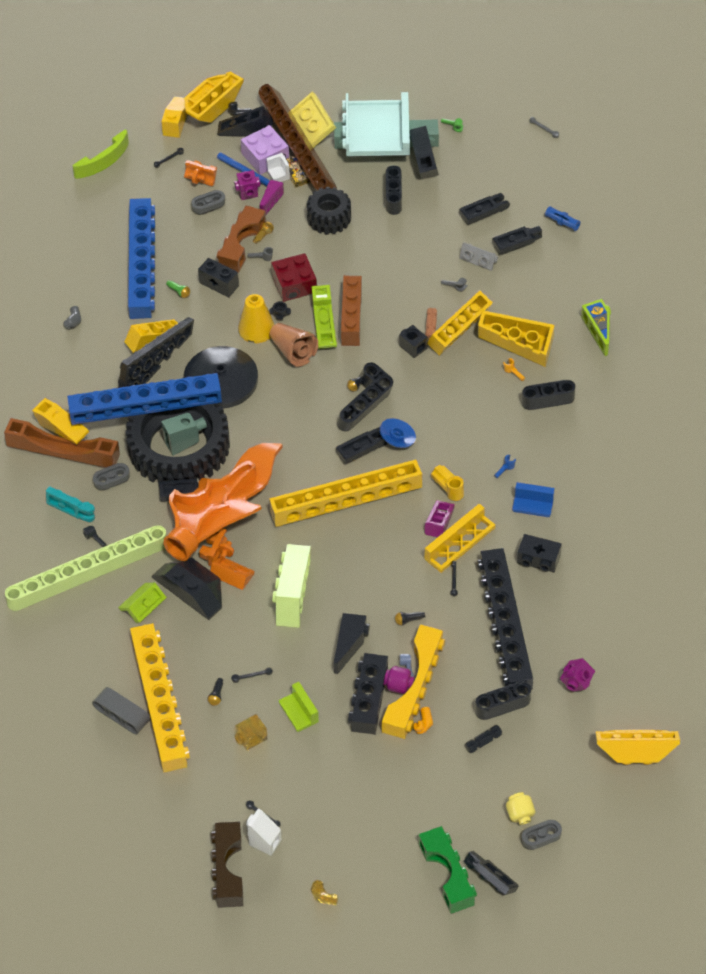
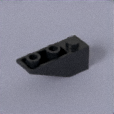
M426 125L409 130L421 178L425 179L439 175Z

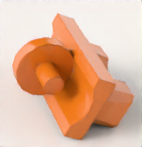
M189 160L185 162L184 178L191 179L194 184H198V182L210 186L215 184L217 167L212 165L205 166L196 160L194 162Z
M222 528L219 532L206 538L207 543L212 544V547L202 545L199 551L200 557L208 560L209 566L219 557L225 559V557H231L234 554V549L231 547L232 542L227 541L225 537L226 529Z

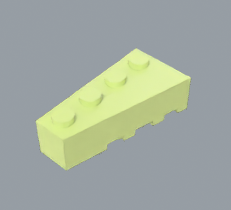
M287 544L286 552H282L281 563L283 565H279L278 576L280 578H276L275 588L277 591H273L272 599L276 603V626L300 628V614H302L303 597H305L306 582L311 562V546Z

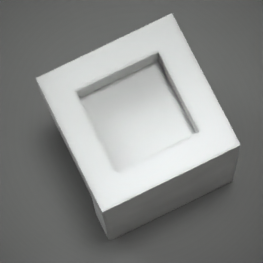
M283 153L266 158L267 174L271 180L282 182L290 179L289 164Z

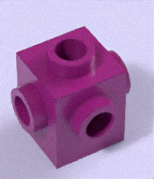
M254 170L236 173L237 181H234L236 192L239 191L241 200L258 197L260 180L259 177H255Z
M584 658L570 660L564 667L560 680L572 692L586 690L590 685L595 670Z

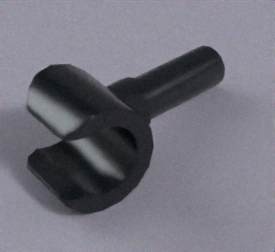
M88 526L83 529L86 539L93 537L102 547L107 545L97 535L94 526Z

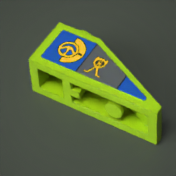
M602 299L582 305L581 318L604 356H607L609 351L611 310Z

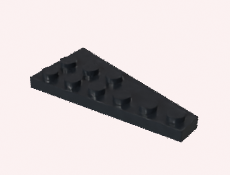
M187 317L140 350L134 352L133 355L124 359L120 364L118 388L146 384L161 368L159 364L163 360L168 361L174 348L179 349L192 335L194 319Z

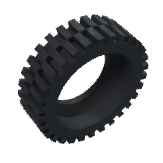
M218 403L128 417L126 439L131 463L135 466L137 472L141 471V476L144 478L149 476V481L153 483L156 479H158L159 485V482L195 478L200 480L205 478L204 475L210 478L214 475L213 469L218 472L221 469L220 463L224 465L226 461L225 456L228 457L230 448L228 421L222 406L218 407ZM185 413H190L194 421L202 417L204 418L207 428L201 431L206 436L207 443L198 451L186 456L170 457L156 453L151 449L153 436L162 428L161 421Z

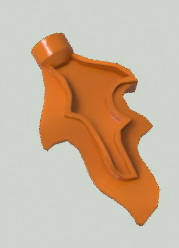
M261 443L249 448L228 475L221 479L201 478L199 480V488L192 493L182 494L174 489L169 495V504L175 520V528L163 541L168 553L177 560L186 561L198 549L200 542L225 526L261 510V505L250 503L248 499L263 490L268 484L272 475L275 457L283 448L282 444Z

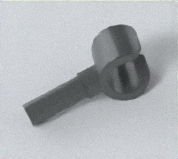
M266 247L263 252L248 253V258L260 257L265 261H270L273 256V248Z
M460 278L457 282L441 281V284L455 287L459 292L464 291L468 286L465 285L467 282L465 278Z

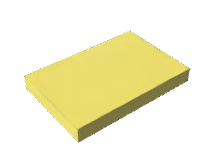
M313 91L291 109L292 114L313 148L336 129L333 121Z

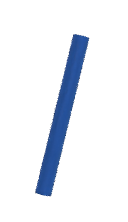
M221 152L217 155L219 160L241 172L251 171L250 168ZM254 171L255 177H259L260 183L268 186L270 180Z

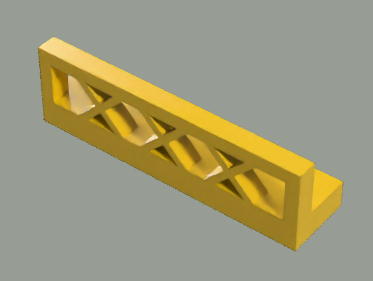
M478 504L425 548V560L442 573L452 565V561L458 560L494 530L496 525L484 516L485 508ZM481 521L488 526L485 529H476V526ZM466 534H474V538L471 541H463V536ZM451 546L461 547L458 552H449ZM447 557V561L442 565L435 561V559Z

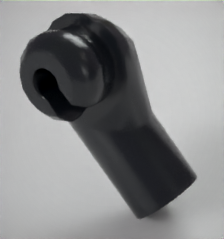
M230 102L228 104V111L234 116L251 110V108H238L237 102Z

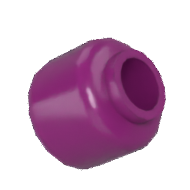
M393 666L390 670L387 669L384 685L387 686V690L390 692L405 694L414 683L415 677H411L410 669Z

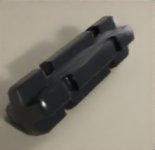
M494 725L490 728V731L486 730L474 737L475 740L467 741L465 747L469 753H473L478 750L477 748H481L493 741V738L500 737L502 730L498 725Z

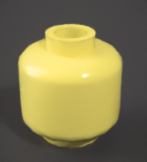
M524 792L508 797L509 801L506 803V809L512 822H519L520 825L531 822V817L536 813L531 797L524 795Z

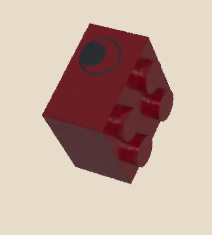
M306 253L271 262L272 278L283 302L312 294V286H317V278Z

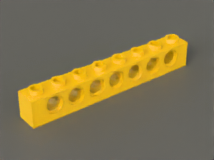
M415 459L269 498L270 513L275 527L397 495L422 488V472Z
M153 623L130 628L163 773L187 768L186 759H190L188 747L183 746V742H186L184 730H179L178 726L182 724L180 714L175 713L174 708H177L175 696H171L170 693L173 691L171 679L167 680L166 675H169L168 665L162 661L165 658L163 646L159 647L158 642H161L159 630L155 631Z

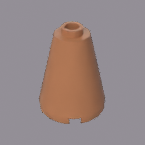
M282 323L275 324L270 330L271 339L292 365L296 367L304 366L310 362L308 359L312 355H316L318 339L313 333Z

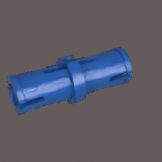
M551 206L545 212L546 217L557 221L561 226L565 225L574 231H577L580 227L581 222L568 216L566 212H560Z

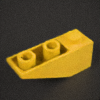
M173 319L131 325L124 342L134 353L165 333L168 329L177 325L178 322Z
M46 398L32 410L40 426L75 444H78L89 433V430L82 424L72 425L70 414Z

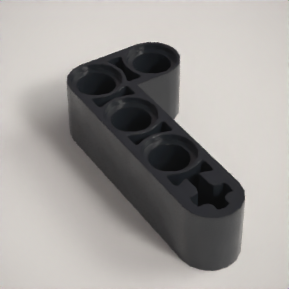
M373 362L366 363L361 373L360 379L366 388L346 405L339 414L337 427L342 431L346 432L354 428L387 398L391 392L394 383L392 377Z

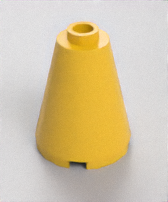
M252 294L245 300L238 331L240 337L248 342L250 340L258 344L271 338L270 330L274 326V322L263 297L258 294Z

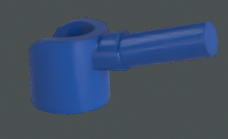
M506 455L504 465L495 473L494 477L498 478L507 469H514L516 458L513 461H509L511 455Z

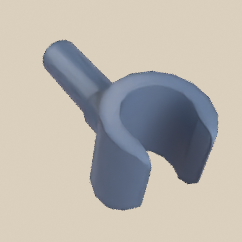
M400 654V666H406V668L410 669L411 677H414L411 655Z

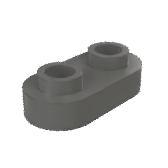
M214 190L199 195L191 201L192 210L195 213L202 214L220 208L226 202L225 194L220 190Z
M117 463L95 472L93 475L94 486L97 489L104 490L127 481L130 477L129 467L124 463Z
M546 820L526 828L522 833V844L527 849L534 850L559 840L562 834L561 824L556 820Z

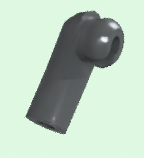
M78 306L70 308L71 315L63 322L66 329L74 328L81 323Z

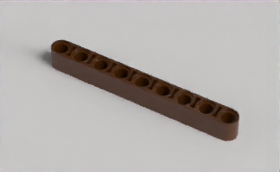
M269 84L262 85L258 92L259 97L316 190L320 188L326 189V187H330V189H333V187L337 188L281 94Z

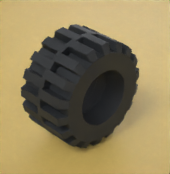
M326 187V189L320 188L318 191H314L307 200V221L309 226H312L313 230H318V233L324 232L328 235L329 233L336 234L337 231L342 232L343 228L346 229L351 222V200L348 198V194L334 187L333 189Z

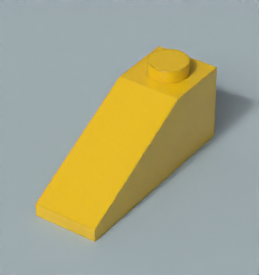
M174 97L166 107L161 121L163 136L180 138L187 116L184 98Z

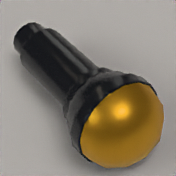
M361 375L348 381L347 387L350 391H357L362 384Z
M399 612L395 616V621L398 625H405L409 621L425 618V612L408 614Z
M222 678L217 679L213 691L208 695V702L213 706L219 705L222 700L220 694L223 686Z

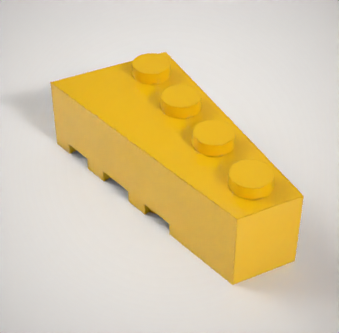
M483 310L478 324V337L546 367L554 339L555 325Z

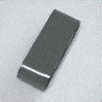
M105 687L92 701L93 706L100 713L133 734H138L151 719L144 709L109 687Z

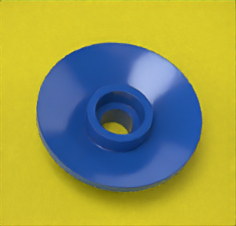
M386 419L380 425L382 438L392 446L407 448L412 446L416 440L413 428L402 420Z

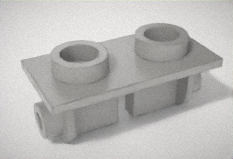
M463 242L459 258L492 271L493 264L498 261L496 253H491Z

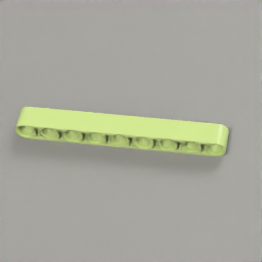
M153 526L9 586L5 590L7 606L12 611L21 610L165 549L163 541L167 536L166 530L162 526Z

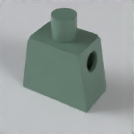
M190 413L161 421L164 442L172 456L198 443V431L207 428L203 417L194 421Z

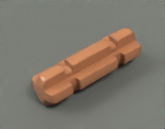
M436 308L427 309L425 335L428 339L436 331Z

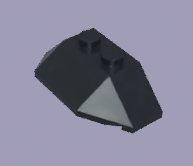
M188 558L186 561L178 560L165 563L152 575L155 581L207 620H210L222 609L221 578L194 558Z

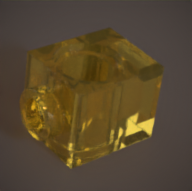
M257 714L235 725L236 734L234 737L237 743L243 745L246 750L268 739L267 728Z

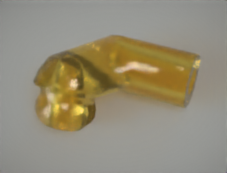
M320 880L312 883L311 893L319 903L337 905L338 895L327 893L323 887L324 883Z

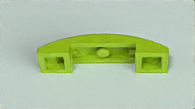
M125 129L112 138L113 144L91 160L85 156L73 164L74 178L80 179L94 175L115 163L125 152L129 144L127 130Z
M330 285L312 286L318 349L337 347Z

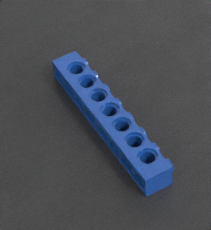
M151 198L130 199L128 291L130 319L152 318V311H155V300H152V297H155V286H152V283H155V272H152V269H155V259H152V256H155V245H152V242H155V232H152V229H155V218H152V216H155V205L151 204Z
M218 373L67 396L72 425L222 402Z

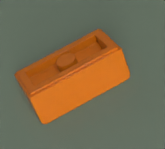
M218 558L212 563L210 569L211 572L221 578V581L241 590L246 587L255 571L227 558Z

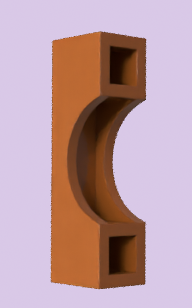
M246 205L243 211L239 212L236 224L232 225L229 236L225 237L222 249H219L216 258L219 263L238 273L240 272L246 261L245 248L240 245V242L246 237L260 235L266 222L265 210Z
M343 275L341 346H360L362 276Z

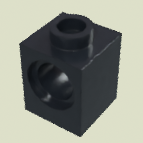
M411 325L399 334V346L415 358L428 349V337L414 325Z

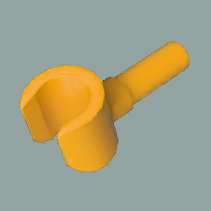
M512 358L508 359L509 364L503 362L505 372L515 374L521 381L525 380V377L515 368Z

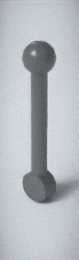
M531 117L529 119L530 123H535L539 127L551 133L553 138L559 137L558 131H552L548 127L536 121L535 117Z

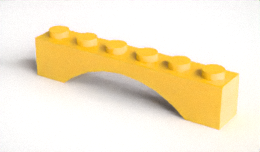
M420 624L414 639V653L419 665L417 677L410 689L401 698L388 705L382 720V733L403 739L406 738L408 732L411 733L414 725L413 717L414 715L417 716L420 710V699H424L427 688L425 686L432 680V668L438 664L439 650L443 651L445 646L442 630Z

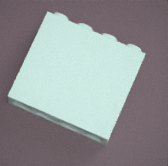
M401 92V100L349 101L348 93H346V100H342L343 111H346V113H342L343 124H346V126H343V136H346V138H343V149H346V156L410 155L408 92Z

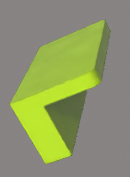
M156 582L144 583L118 608L120 611H128L134 621L140 623L167 597Z
M300 682L292 684V694L280 699L279 704L296 731L300 732L318 723L319 715L318 710Z

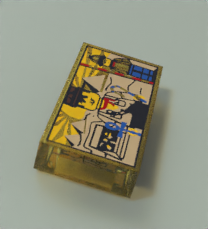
M296 156L286 158L289 164L290 179L295 188L311 183Z

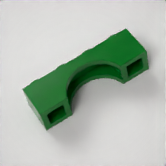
M439 826L418 834V845L426 862L440 863L450 872L451 878L443 886V898L450 913L453 914L474 906L477 893L474 885H470L467 880L469 877L466 868L461 867L459 863L460 856L456 849L453 850L451 846L452 840L449 833H445L443 827Z

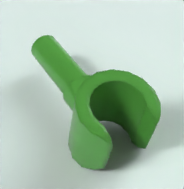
M457 118L455 121L441 119L442 123L452 125L454 131L462 132L464 127L462 119Z

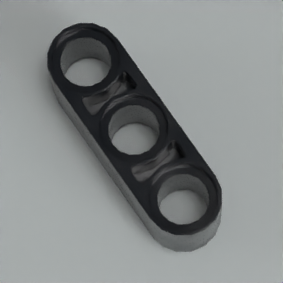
M396 165L386 168V211L391 215H397L402 211L401 168Z
M560 380L526 386L522 390V406L526 410H536L570 404L575 399V383L571 380Z
M521 681L479 695L475 701L476 716L481 720H488L528 706L531 701V686L529 683Z

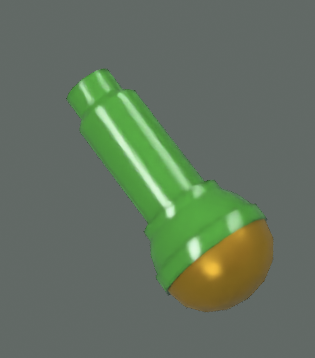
M170 280L167 281L166 285L177 291L180 297L186 298L190 295V288L188 286L179 285Z

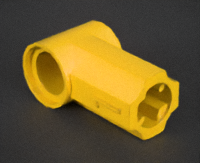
M444 465L435 467L431 473V478L447 492V497L450 500H461L464 497L463 479L453 475Z

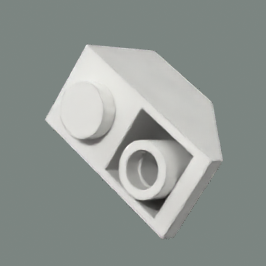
M257 809L254 815H250L246 824L248 826L249 845L272 856L282 840L281 829L262 810Z

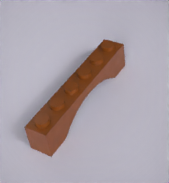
M10 418L4 431L8 447L105 468L117 464L120 456L118 441L99 437L91 440H81L78 444H75L65 438L47 433L30 422Z

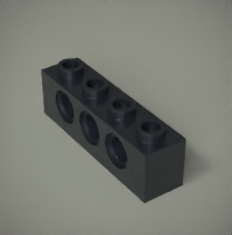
M364 653L363 660H359L358 672L361 673L360 677H356L355 680L357 694L352 696L351 706H354V709L349 712L348 723L351 724L352 732L376 735L385 687L384 679L388 669V656Z

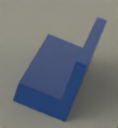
M516 482L512 511L550 517L555 488Z

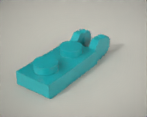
M51 486L46 489V503L86 522H93L95 519L94 505L89 502H82L76 497H71Z

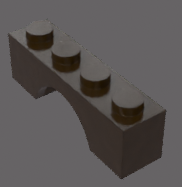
M240 821L215 823V831H211V841L216 846V849L212 850V862H216V868H212V879L217 883V887H213V900H217L218 908L243 907L242 877L232 874L226 867L229 858L242 850Z

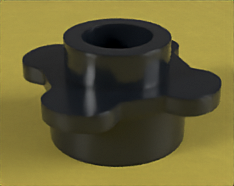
M278 301L269 309V312L274 314L277 320H282L283 317L291 314V309L287 308L285 302Z

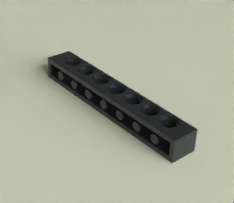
M504 548L480 551V559H477L478 570H482L483 573L481 575L482 587H486L484 598L485 602L490 605L488 607L489 619H493L494 623L491 624L493 636L496 635L497 637L495 648L496 652H500L499 666L500 669H504L505 673L502 674L503 685L508 686L524 681L529 683L531 690H533V675Z

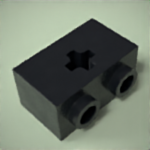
M209 257L198 268L199 283L228 298L239 287L238 272Z
M524 534L517 554V563L526 567L530 566L545 572L555 573L561 556L562 543Z

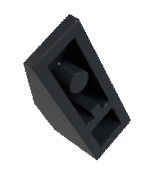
M261 106L219 121L217 134L218 136L246 137L269 125L273 128V118Z
M343 613L334 658V674H338L363 645L365 635L369 636L370 624H367L366 615Z

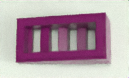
M269 181L260 202V209L265 210L266 215L284 194L283 182Z
M436 500L425 522L426 535L438 538L446 531L455 504Z

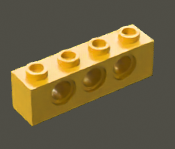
M481 291L477 292L431 335L428 345L440 356L480 319L483 310H489L493 302Z

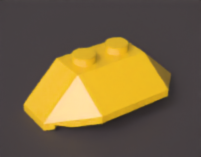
M231 71L205 79L184 98L186 113L199 121L213 122L229 108L228 104L235 101L244 79Z
M596 731L597 745L617 763L626 765L660 762L680 744L678 731Z

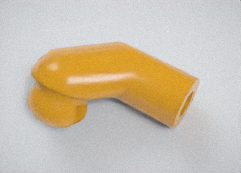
M430 707L420 709L422 720L418 721V723L415 722L413 725L414 730L418 734L426 733L433 725Z

